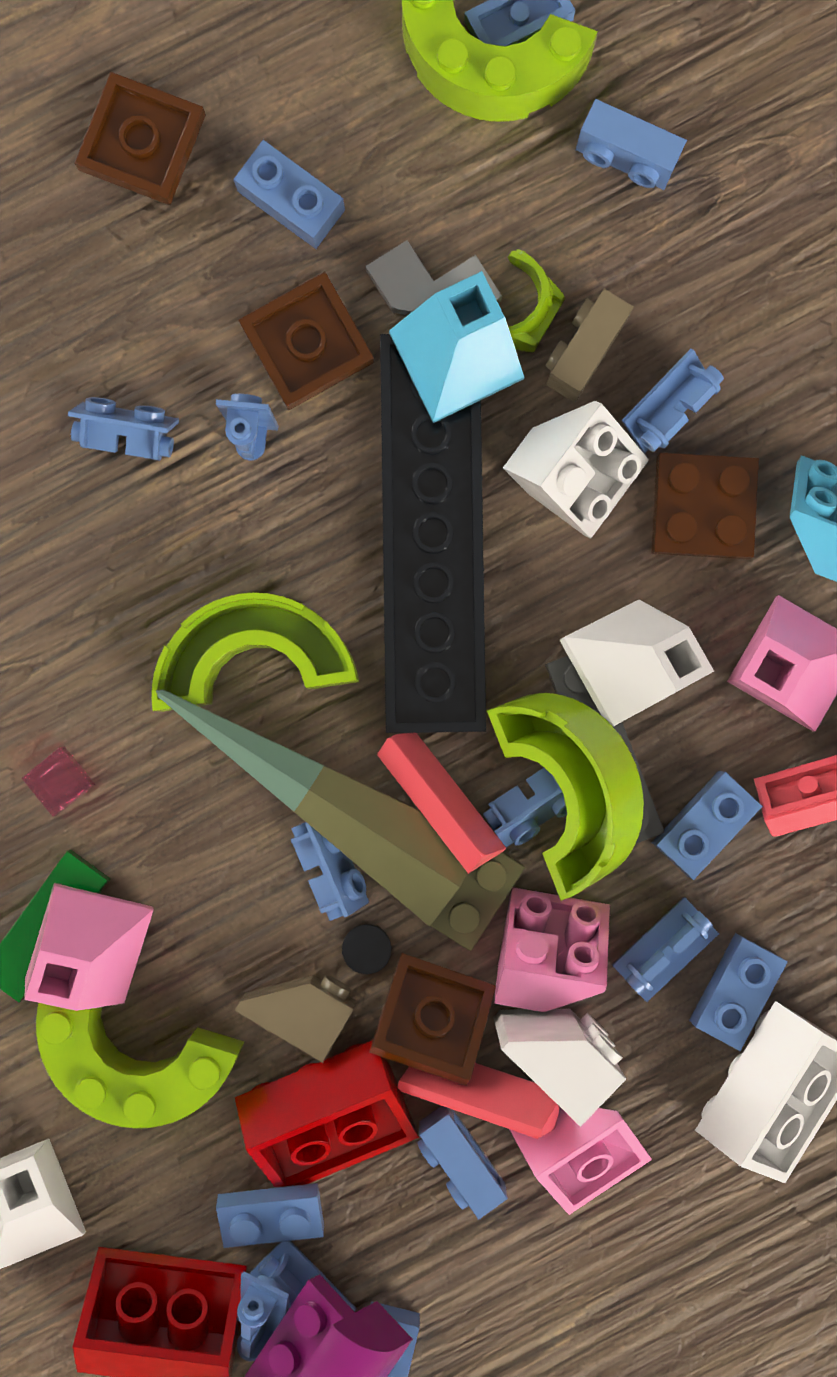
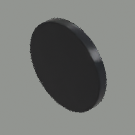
M372 924L356 926L348 932L343 941V958L346 964L357 973H376L387 965L391 957V941L386 932L378 926Z

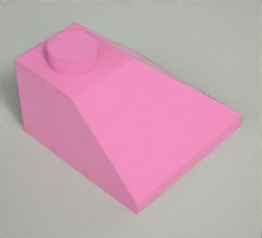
M560 1107L555 1129L539 1139L510 1130L537 1180L569 1215L652 1160L619 1112L598 1108L580 1127Z

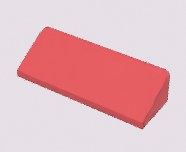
M417 733L395 734L387 738L377 756L468 874L506 849L502 841Z
M837 755L754 779L759 801L763 806L761 809L764 821L772 836H780L837 820Z
M475 1063L471 1080L466 1086L409 1066L400 1078L397 1087L401 1092L536 1139L555 1129L560 1106L535 1082Z

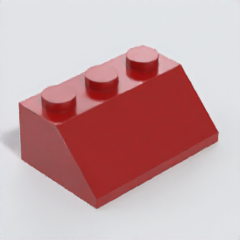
M373 1040L364 1044L353 1045L343 1053L324 1060L323 1063L307 1064L295 1073L273 1082L261 1083L251 1091L235 1097L245 1149L275 1188L309 1184L419 1138L400 1089L397 1088L398 1083L387 1058L369 1052Z
M98 1247L72 1347L77 1372L110 1377H231L240 1327L237 1309L241 1301V1274L243 1271L247 1272V1266Z

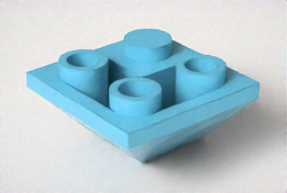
M482 271L435 293L389 330V334L433 423L524 379L505 316Z
M801 455L796 465L790 519L815 574L837 582V467L828 461H815Z

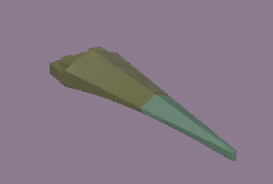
M156 690L158 697L415 915L427 925L435 928L470 952L525 869L522 864L502 852L468 874L419 809L279 745L168 691Z

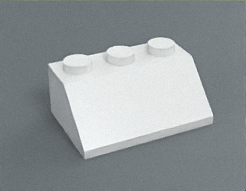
M775 1001L771 1009L766 1011L757 1021L755 1034L744 1052L732 1061L728 1071L729 1076L718 1094L713 1096L704 1106L702 1119L695 1131L739 1166L786 1183L837 1101V1038Z
M513 1009L499 1010L493 1017L501 1050L580 1127L626 1080L617 1064L623 1057L614 1048L615 1044L607 1037L609 1034L588 1013L580 1019L571 1009H553L547 1012Z

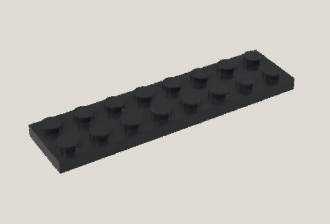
M380 334L386 733L486 732L481 400L433 423L390 334Z

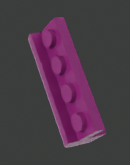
M319 1274L306 1282L244 1377H387L413 1339L378 1301L354 1312Z

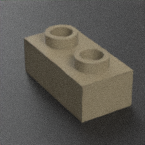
M605 288L596 302L587 298L571 324L578 328L571 342L568 345L560 340L545 365L552 370L546 385L576 403L627 322L634 306Z

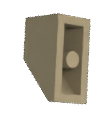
M315 975L246 992L234 1011L323 1063L354 1010L356 1000L348 996L351 989L341 981L329 975H325L323 980Z

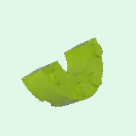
M402 0L404 45L406 53L409 54L410 60L417 71V77L424 87L441 103L456 112L479 120L497 122L528 118L531 112L542 109L549 104L552 107L575 87L586 71L598 33L596 30L550 14L541 30L525 42L509 46L486 44L466 31L456 16L454 0Z
M242 593L215 600L201 607L181 623L182 626L173 635L167 646H164L159 656L152 682V710L162 712L173 710L158 697L156 690L168 691L197 706L212 704L213 685L221 668L236 654L252 648L275 649L286 654L298 667L304 685L308 689L359 682V678L347 646L337 632L317 613L305 605L283 596L268 593Z
M553 693L530 694L487 710L505 758L524 757L538 762L554 776L563 792L567 809L565 831L557 844L542 854L560 900L570 898L617 869L627 859L636 844L642 826L644 806L643 790L636 763L621 735L595 710L573 698Z
M38 1003L36 1036L42 1062L54 1085L68 1101L85 1114L99 1121L119 1127L151 1128L163 1126L195 1112L207 1103L223 1085L244 1045V1041L197 1027L184 1048L175 1056L157 1062L139 1061L118 1051L106 1036L101 1019L102 1007L78 1011Z

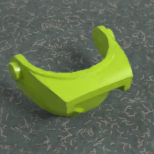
M517 249L516 251H511L507 258L514 266L526 272L532 279L538 293V304L524 321L508 328L516 350L534 352L565 301V296L530 255Z

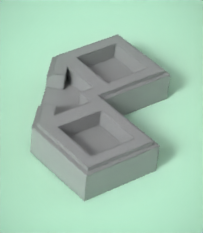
M408 240L366 265L367 274L393 313L408 316L435 293L481 271L497 302L499 303L502 300V295L476 255L435 281L431 278Z

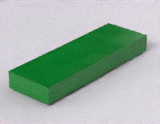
M72 850L64 854L0 943V989L18 1003L25 998V977L54 883L100 894L111 879Z

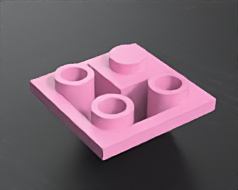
M778 595L727 682L811 731H816L837 695V629Z
M54 883L25 977L24 1000L75 1011L125 1003L154 910L153 907Z
M513 887L510 893L498 962L494 1004L547 1012L604 993L607 987L610 904L571 897L561 901L559 895Z

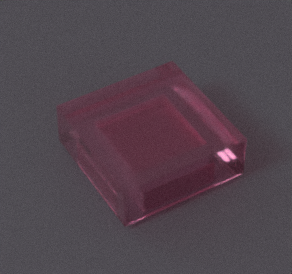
M65 746L59 747L22 777L23 781L52 817L58 816L95 786V783Z

